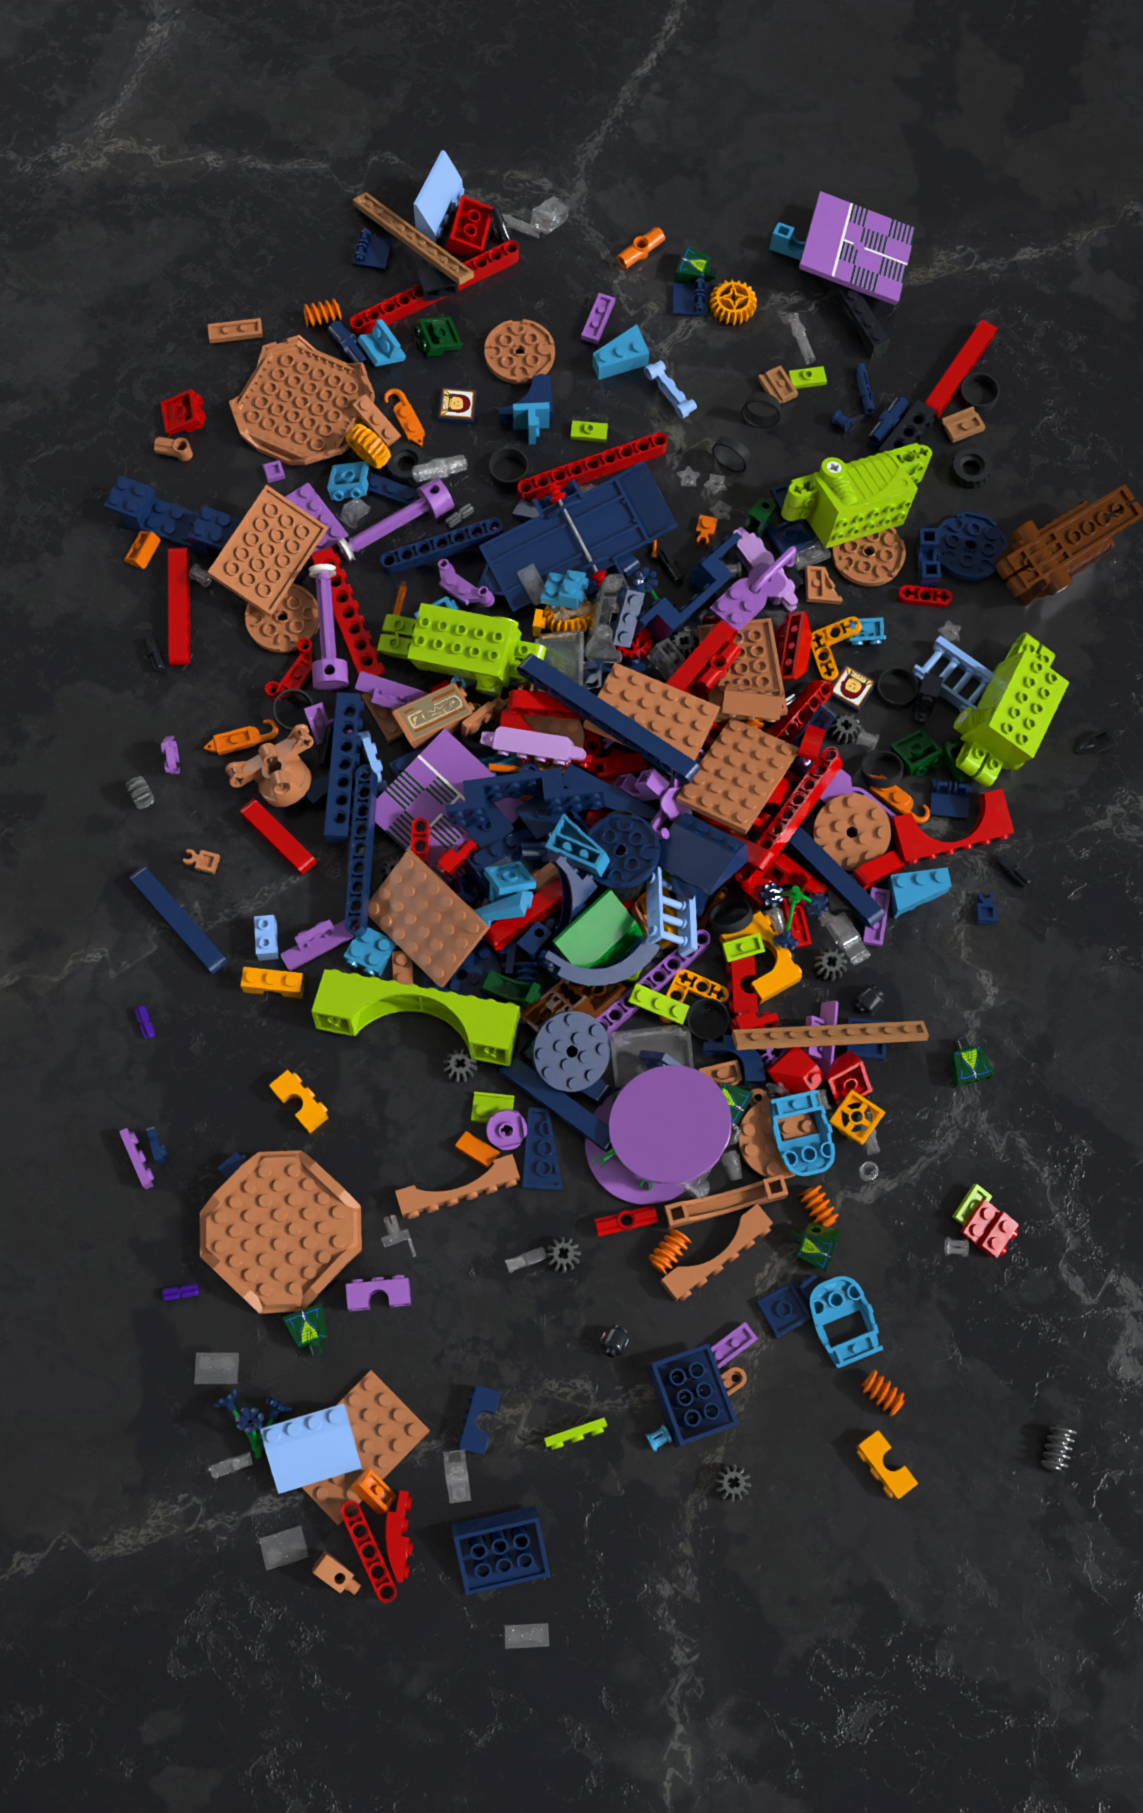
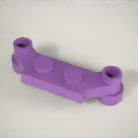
M441 559L438 562L441 577L439 585L442 589L465 605L480 602L484 607L493 605L495 598L487 587L476 588L455 573L453 566L447 559Z

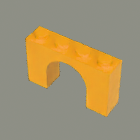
M761 911L753 915L752 922L745 929L733 934H720L719 937L720 942L725 943L760 933L763 945L773 953L775 958L774 969L753 981L750 985L752 993L757 994L759 1004L800 982L802 977L801 968L791 960L790 951L787 948H781L773 944V937L779 934L772 930L770 920L766 915L763 916Z

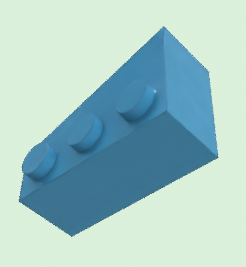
M636 324L593 353L592 366L598 380L648 365L649 351L638 325Z
M563 813L545 848L548 852L552 850L557 854L559 852L563 853L568 858L567 863L602 877L610 862L606 852Z
M948 867L890 875L887 886L888 890L891 891L890 901L894 918L946 894L951 887Z

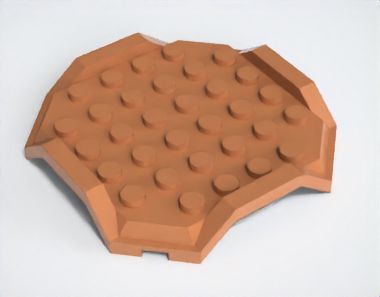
M300 335L287 338V341L276 344V342L263 345L255 371L241 394L230 400L229 404L241 438L257 451L290 466L307 465L343 454L351 448L345 437L348 430L355 424L365 425L364 421L351 406L365 394L374 402L375 394L363 362H343L316 350Z
M302 1150L256 1153L240 1166L212 1195L200 1211V1257L260 1314L292 1313L308 1308L333 1278L362 1251L361 1206L338 1182Z

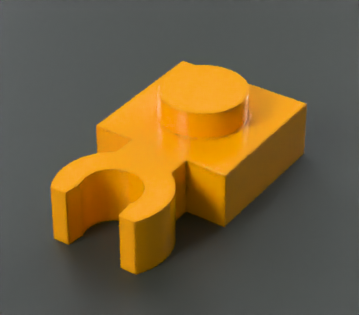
M536 609L533 621V637L539 638L541 637V629H545L546 617H543V610Z

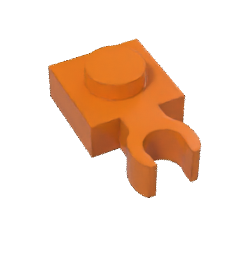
M700 515L695 533L699 534L696 542L697 546L703 540L706 542L705 548H707L709 543L708 537L713 538L717 518Z

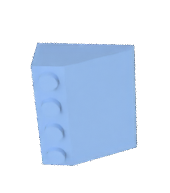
M443 150L414 202L415 228L434 243L437 242L438 238L441 239L445 225H448L450 222L452 211L455 212L457 202L461 195L464 194L462 179Z
M345 1404L260 1429L278 1494L362 1469Z

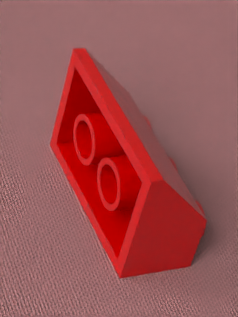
M461 195L456 206L445 250L461 256L482 253L492 219L490 210L494 207Z

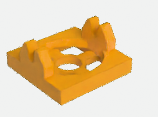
M851 1089L829 1120V1124L837 1128L842 1135H846L849 1140H855L860 1145H863L884 1116L885 1111ZM852 1103H859L861 1105L859 1109L853 1110L847 1107ZM866 1109L872 1114V1122L865 1119L864 1112ZM858 1111L863 1115L860 1122H854L851 1119L853 1112ZM843 1112L849 1115L850 1121L846 1127L842 1122ZM862 1124L867 1127L866 1130L861 1132L851 1131L855 1125Z

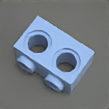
M254 916L255 945L258 960L279 959L277 921L275 916Z

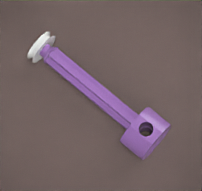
M436 477L418 487L417 492L420 499L356 536L350 537L349 542H346L342 536L341 540L336 539L340 551L346 560L351 563V559L355 560L354 551L359 552V550L427 511L431 517L437 518L454 508L451 495L443 482Z
M317 564L308 569L310 571L309 576L316 578L321 660H317L311 665L313 687L324 691L339 690L349 685L346 660L336 658L331 591L332 580L330 579L337 574L334 571L336 567L331 564Z

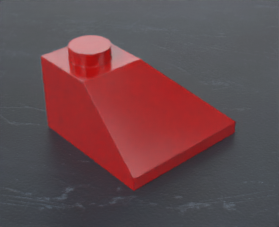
M799 1047L789 1048L766 1070L784 1097L813 1091L826 1079L818 1065Z
M850 1050L834 1059L826 1078L837 1109L851 1089L862 1097L872 1092L863 1061Z

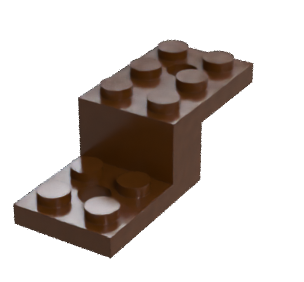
M561 980L540 997L536 1003H533L532 1006L521 1013L520 1018L536 1033L540 1025L547 1018L562 1011H579L596 1018L627 990L620 982L599 986L590 985L589 987L580 984L578 987H575L570 982ZM603 989L602 992L598 994L595 993L597 990ZM546 1013H551L548 1017H543Z

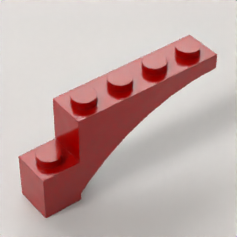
M502 710L500 726L536 732L526 722L524 715L512 714L508 710ZM586 754L585 760L571 759V763L578 764L577 767L589 768V765L595 764V757ZM528 756L527 759H521V762L529 763L530 761H535V757ZM546 759V762H540V764L551 765V762L554 760ZM565 762V765L560 766H569L570 763Z

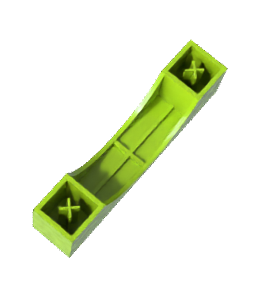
M324 969L311 1011L316 1029L356 1036L367 1024L387 1014L403 1011L423 1012L436 1016L455 1028L467 1044L471 1059L505 1066L511 1065L521 1025L520 1006L510 1002L500 1003L493 999H479L473 995H458L452 991L442 992L435 988H421L415 984H400L394 980L384 981L373 976L369 978L363 977L357 973H342L336 969Z

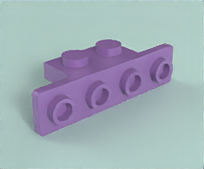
M363 671L359 673L355 686L357 690L372 694L371 702L375 703V705L388 707L393 710L430 694Z
M330 919L321 921L314 928L300 932L295 937L297 945L281 953V958L288 970L291 971L355 936L346 930L345 920L334 926Z
M829 1001L821 1003L820 1018L806 1016L805 1026L837 1025L838 1002ZM835 1045L803 1047V1051L810 1058L816 1059V1064L826 1078L834 1061Z

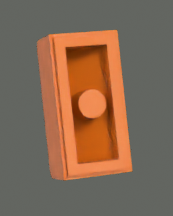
M140 531L124 561L138 568L145 569L161 541L154 532Z
M467 1131L455 1145V1149L487 1169L491 1168L493 1160L500 1154L499 1151Z
M367 1468L351 1485V1488L377 1514L387 1513L397 1497L371 1468Z

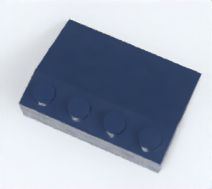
M685 813L669 829V838H663L661 841L660 858L657 867H661V869L711 895L748 862L747 843Z
M526 826L466 858L464 871L490 904V882L484 875V868L521 861L528 872L531 873L549 863L540 860L519 859L518 846L520 842H540V840L536 841Z
M709 1343L656 1361L646 1367L675 1448L739 1425Z
M536 1505L452 1524L453 1538L466 1595L550 1576Z

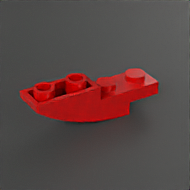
M400 1490L396 1512L387 1511L386 1544L392 1571L397 1582L403 1583L404 1578L408 1579L410 1565H406L407 1556H411L413 1550V1543L410 1542V1538L402 1536L403 1532H407L409 1519H405L406 1510L411 1509L412 1497H409V1492Z

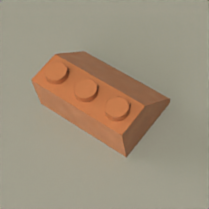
M728 683L724 692L722 713H726V716L729 717L744 715L746 719L755 720L759 717L764 718L768 722H776V720H780L785 690Z

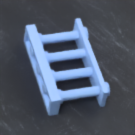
M939 636L932 648L935 650V653L922 668L916 664L912 673L916 676L918 682L921 683L925 672L928 673L938 659L944 656L950 663L940 674V677L944 678L939 695L956 706L960 712L967 707L975 710L977 707L974 704L986 690L993 672L945 638ZM956 667H959L965 671V674L955 687L951 689L944 684V681ZM971 678H975L980 682V685L971 697L966 700L959 695V692Z
M658 866L645 880L648 944L652 945L661 939L677 943L679 955L687 956L698 949L695 896L691 900L676 894L677 901L663 896L662 887L671 890L673 883L662 878L661 867ZM663 904L677 909V918L663 913ZM663 922L677 926L678 935L664 931Z

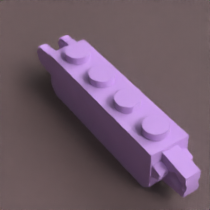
M743 527L733 531L732 536L738 532L742 537L737 542L735 555L748 572L759 563H767L771 566L775 562L772 553L765 549L762 540L756 537L754 533L749 534ZM781 568L778 573L785 578L786 586L778 596L767 598L773 605L782 604L787 611L794 612L798 603V599L794 594L795 585L791 579L786 577L783 568Z
M502 726L498 727L495 732H482L480 743L492 747V749L498 751V755L509 756V753H512L521 759H527L530 756L535 757V761L546 762V759L554 760L553 763L558 765H565V762L571 763V759L583 761L587 756L583 748L574 746L571 739L564 736Z

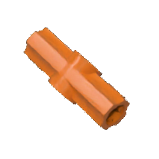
M655 227L644 236L636 237L631 246L617 255L616 260L623 269H627L636 261L645 259L648 256V252L665 241L663 231L659 227Z

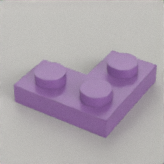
M322 702L303 708L317 745L322 742L325 726L334 727L335 719L328 720ZM346 730L344 733H351L352 730Z

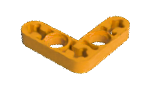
M848 617L811 633V648L820 674L825 681L833 682L839 674L830 645L857 635L861 631L862 624L857 617ZM854 622L856 624L855 629H851L850 623ZM839 629L840 634L837 637H831V631ZM818 636L820 637V643L822 645V647L820 648L818 644L815 642L816 637ZM822 652H827L829 654L828 658L824 661L819 660V655ZM826 665H828L831 671H833L831 672V676L827 675L828 671L825 667Z
M682 969L676 974L666 994L667 997H670L672 992H679L681 999L678 1001L683 1003L688 992L701 998L719 1000L723 1004L726 1003L729 997L728 990L724 986L686 969ZM684 975H686L687 980L691 982L693 981V978L696 979L693 984V988L690 987L691 983L688 981L681 983V978H679V976L683 977ZM701 982L705 983L707 990L700 992L697 990L696 985ZM711 987H713L712 992H715L717 994L720 991L723 992V997H721L720 1000L716 998L717 995L714 993H711V996L708 995ZM659 1016L660 1020L665 1023L672 1022L671 1020Z

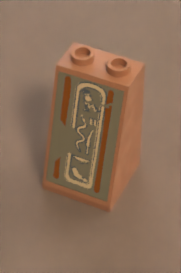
M454 682L392 711L408 741L416 750L432 742L444 728L450 734L459 730L462 727V722L476 712V709L471 701L469 703L466 702L464 697L467 694L462 686L458 688Z

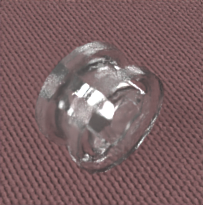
M870 1161L862 1164L859 1169L860 1177L865 1181H872L879 1172L878 1166ZM864 1167H871L873 1169L872 1173H874V1175L872 1176L871 1174H869L867 1176L864 1173L866 1171L864 1170Z

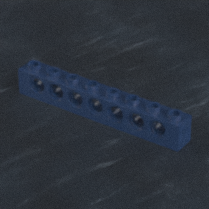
M337 692L324 828L326 842L349 843L352 832L351 818H353L352 804L355 792L356 765H359L360 753H357V747H361L359 729L362 730L363 718H360V712H364V701H361L360 693ZM349 712L354 713L352 716H345ZM346 730H352L350 734L344 733ZM346 747L351 748L347 752L342 751ZM343 765H349V768L341 769ZM341 783L348 784L346 787H339ZM341 800L346 801L344 805L337 804ZM339 818L345 819L343 823H336V820Z

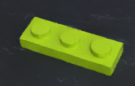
M634 983L627 1001L680 1025H683L690 1007L637 983Z
M601 1418L544 1438L547 1448L551 1447L554 1450L563 1447V1442L571 1440L574 1443L583 1440V1435L591 1433L594 1436L603 1433V1428L607 1427L605 1418Z

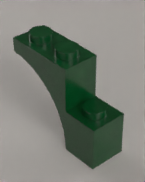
M490 970L486 974L479 991L499 1001L504 998L525 1009L537 1002L541 994L538 991L541 985L535 982L517 981Z

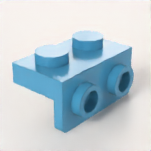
M883 617L859 619L862 624L861 631L857 635L847 638L846 642H851L852 645H863V641H870V644H881V640L886 639ZM854 622L850 623L851 629H855L856 624Z

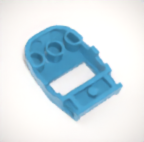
M817 1090L769 1101L771 1134L785 1168L798 1176H809L824 1172L831 1167L835 1159V1147L831 1137L832 1127L827 1121L823 1105H819L815 1096L818 1094ZM814 1112L818 1129L817 1134L782 1141L777 1120Z
M839 1276L824 1281L814 1288L809 1298L810 1311L819 1340L836 1368L843 1367L883 1350V1346L878 1343L877 1333L879 1331L874 1320V1311L855 1280L846 1276ZM859 1310L868 1332L831 1347L823 1325Z

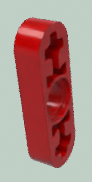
M904 585L899 590L898 600L903 604L946 608L950 605L952 594L946 589ZM904 592H908L909 597H905ZM927 593L930 596V599L923 600L921 599L920 594ZM941 596H944V598H945L946 600H945V601H942V598H940V597H941Z

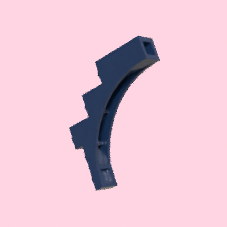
M550 850L545 856L556 867L560 878L562 908L557 929L546 950L562 959L552 941L589 907L585 901L598 886L593 881L594 877L588 871L582 872L573 865H569L567 863L568 858L563 853L559 852L557 854ZM539 958L536 963L546 974L557 980L558 977L551 974L554 968L552 969L544 965V960Z

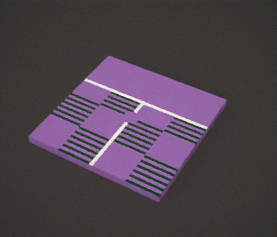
M820 191L799 269L897 305L916 228Z
M444 728L377 798L375 822L407 852V850H411V824L413 820L419 817L426 819L431 827L430 869L447 885L457 875L463 877L466 874L464 871L465 864L452 877L449 874L445 876L436 867L440 860L438 858L440 854L446 849L449 851L451 848L458 853V847L465 840L467 842L472 840L475 844L476 842L464 827L456 828L451 826L446 813V805L465 802L463 781L495 777V775ZM505 798L494 802V804L513 825L519 818L515 809L524 804L521 799ZM420 822L416 826L418 832H423L426 828L424 822ZM421 841L416 844L417 851L420 852L425 849L424 842Z

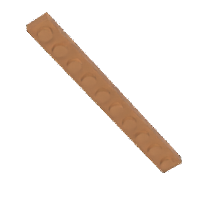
M367 192L352 199L353 205L459 285L474 278V272Z
M923 1021L737 1029L732 1032L736 1050L927 1041L929 1037Z

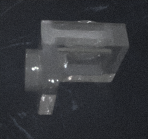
M353 499L343 506L340 520L351 528H355L358 519L368 514L371 507L360 499Z

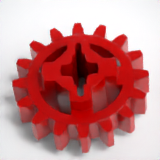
M645 628L632 639L630 648L613 645V649H617V655L623 654L622 659L629 657V660L633 657L640 659V655L645 658L647 652L651 651L653 644L652 634L648 633V630Z

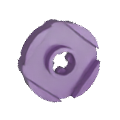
M174 735L165 736L163 743H161L162 753L166 754L167 757L164 762L166 773L178 774L180 773V767H176V762H179V754L176 741H173L175 737Z
M502 1109L489 1117L486 1132L492 1144L502 1150H511L517 1148L524 1140V1137H526L527 1125L525 1119L518 1111ZM504 1125L512 1127V1129L509 1130V1134H505V1131H501V1128H504Z

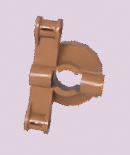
M305 724L296 725L287 739L276 745L272 743L263 744L258 750L259 754L248 761L229 763L225 771L230 776L231 786L241 787L254 779L258 783L259 792L270 805L286 807L296 803L308 791L312 781L311 771L298 755L310 748L314 743L313 738L308 734V726Z

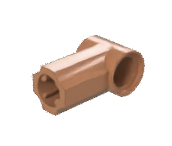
M158 437L154 442L155 453L174 456L180 461H188L193 456L191 447L185 438L174 440Z
M551 862L541 869L537 868L530 873L536 881V888L533 889L535 893H538L559 877L556 867Z

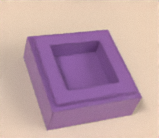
M280 460L263 464L268 483L285 479Z

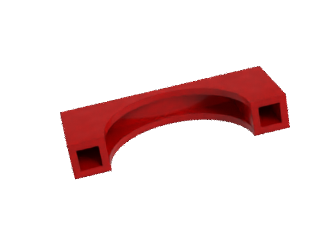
M1003 789L979 795L980 812L978 820L971 832L957 842H942L929 837L919 828L912 812L890 818L889 822L897 852L903 863L907 862V865L919 863L918 859L925 857V860L937 858L936 854L943 852V855L955 853L954 849L961 847L962 851L973 848L972 844L978 842L980 846L991 843L990 839L996 837L998 841L1009 838L1008 834L1014 833Z

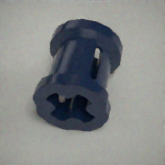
M838 409L830 423H835L843 429V432H847L854 419L847 417L841 413L842 410Z

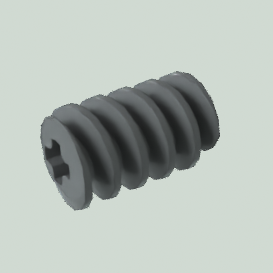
M1062 1426L1050 1427L1049 1432L1053 1435L1047 1436V1440L1051 1443L1045 1444V1448L1050 1452H1043V1457L1047 1460H1042L1041 1465L1049 1470L1066 1474L1061 1468H1068L1069 1465L1063 1462V1460L1070 1459L1071 1457L1065 1452L1073 1450L1067 1444L1075 1442L1069 1436L1077 1434V1432Z

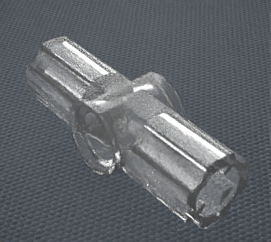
M462 454L448 458L432 459L429 463L413 466L412 475L416 482L436 477L439 479L450 476L449 474L466 470L468 466L467 459Z

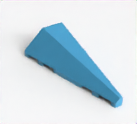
M522 891L473 911L489 927L493 920L525 917L526 909L531 908L533 893Z

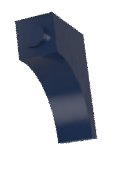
M545 374L533 375L529 392L516 404L549 402V422H553L551 376ZM513 405L499 408V424L513 423Z

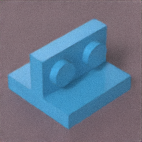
M382 319L376 320L371 333L359 335L357 341L375 367L401 362L406 357L400 348L401 345Z
M549 402L513 404V429H528L529 445L536 444V437H539L540 428H549Z
M521 861L484 868V875L490 882L489 900L491 903L522 891L536 888L535 879Z

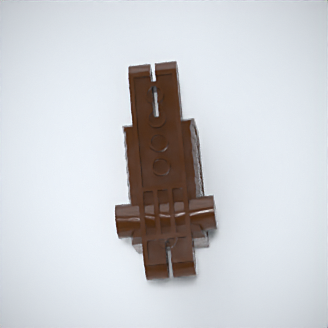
M1125 484L1091 505L1086 500L1081 501L1078 505L1059 515L1054 520L1049 521L1039 529L1030 520L1010 534L1012 541L1009 547L995 560L997 564L994 568L1002 580L1008 578L1009 581L1005 583L1014 597L1020 596L1025 605H1028L1037 598L1049 595L1053 597L1073 583L1071 577L1094 564L1115 546L1112 537L1143 518V509L1138 501L1133 502L1128 507L1126 506L1135 497ZM1114 512L1116 513L1113 516L1109 517L1107 520H1104L1106 517L1110 516Z

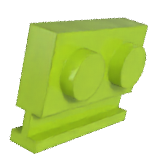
M474 1092L471 1122L488 1123L489 1117L495 1112L502 1109L513 1110L514 1096Z

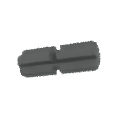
M470 503L465 504L458 509V512H454L445 519L446 524L452 528L461 519H465L472 514L474 508Z

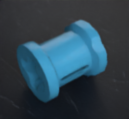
M664 1424L660 1426L661 1429L652 1434L645 1435L654 1452L666 1442H672V1438Z

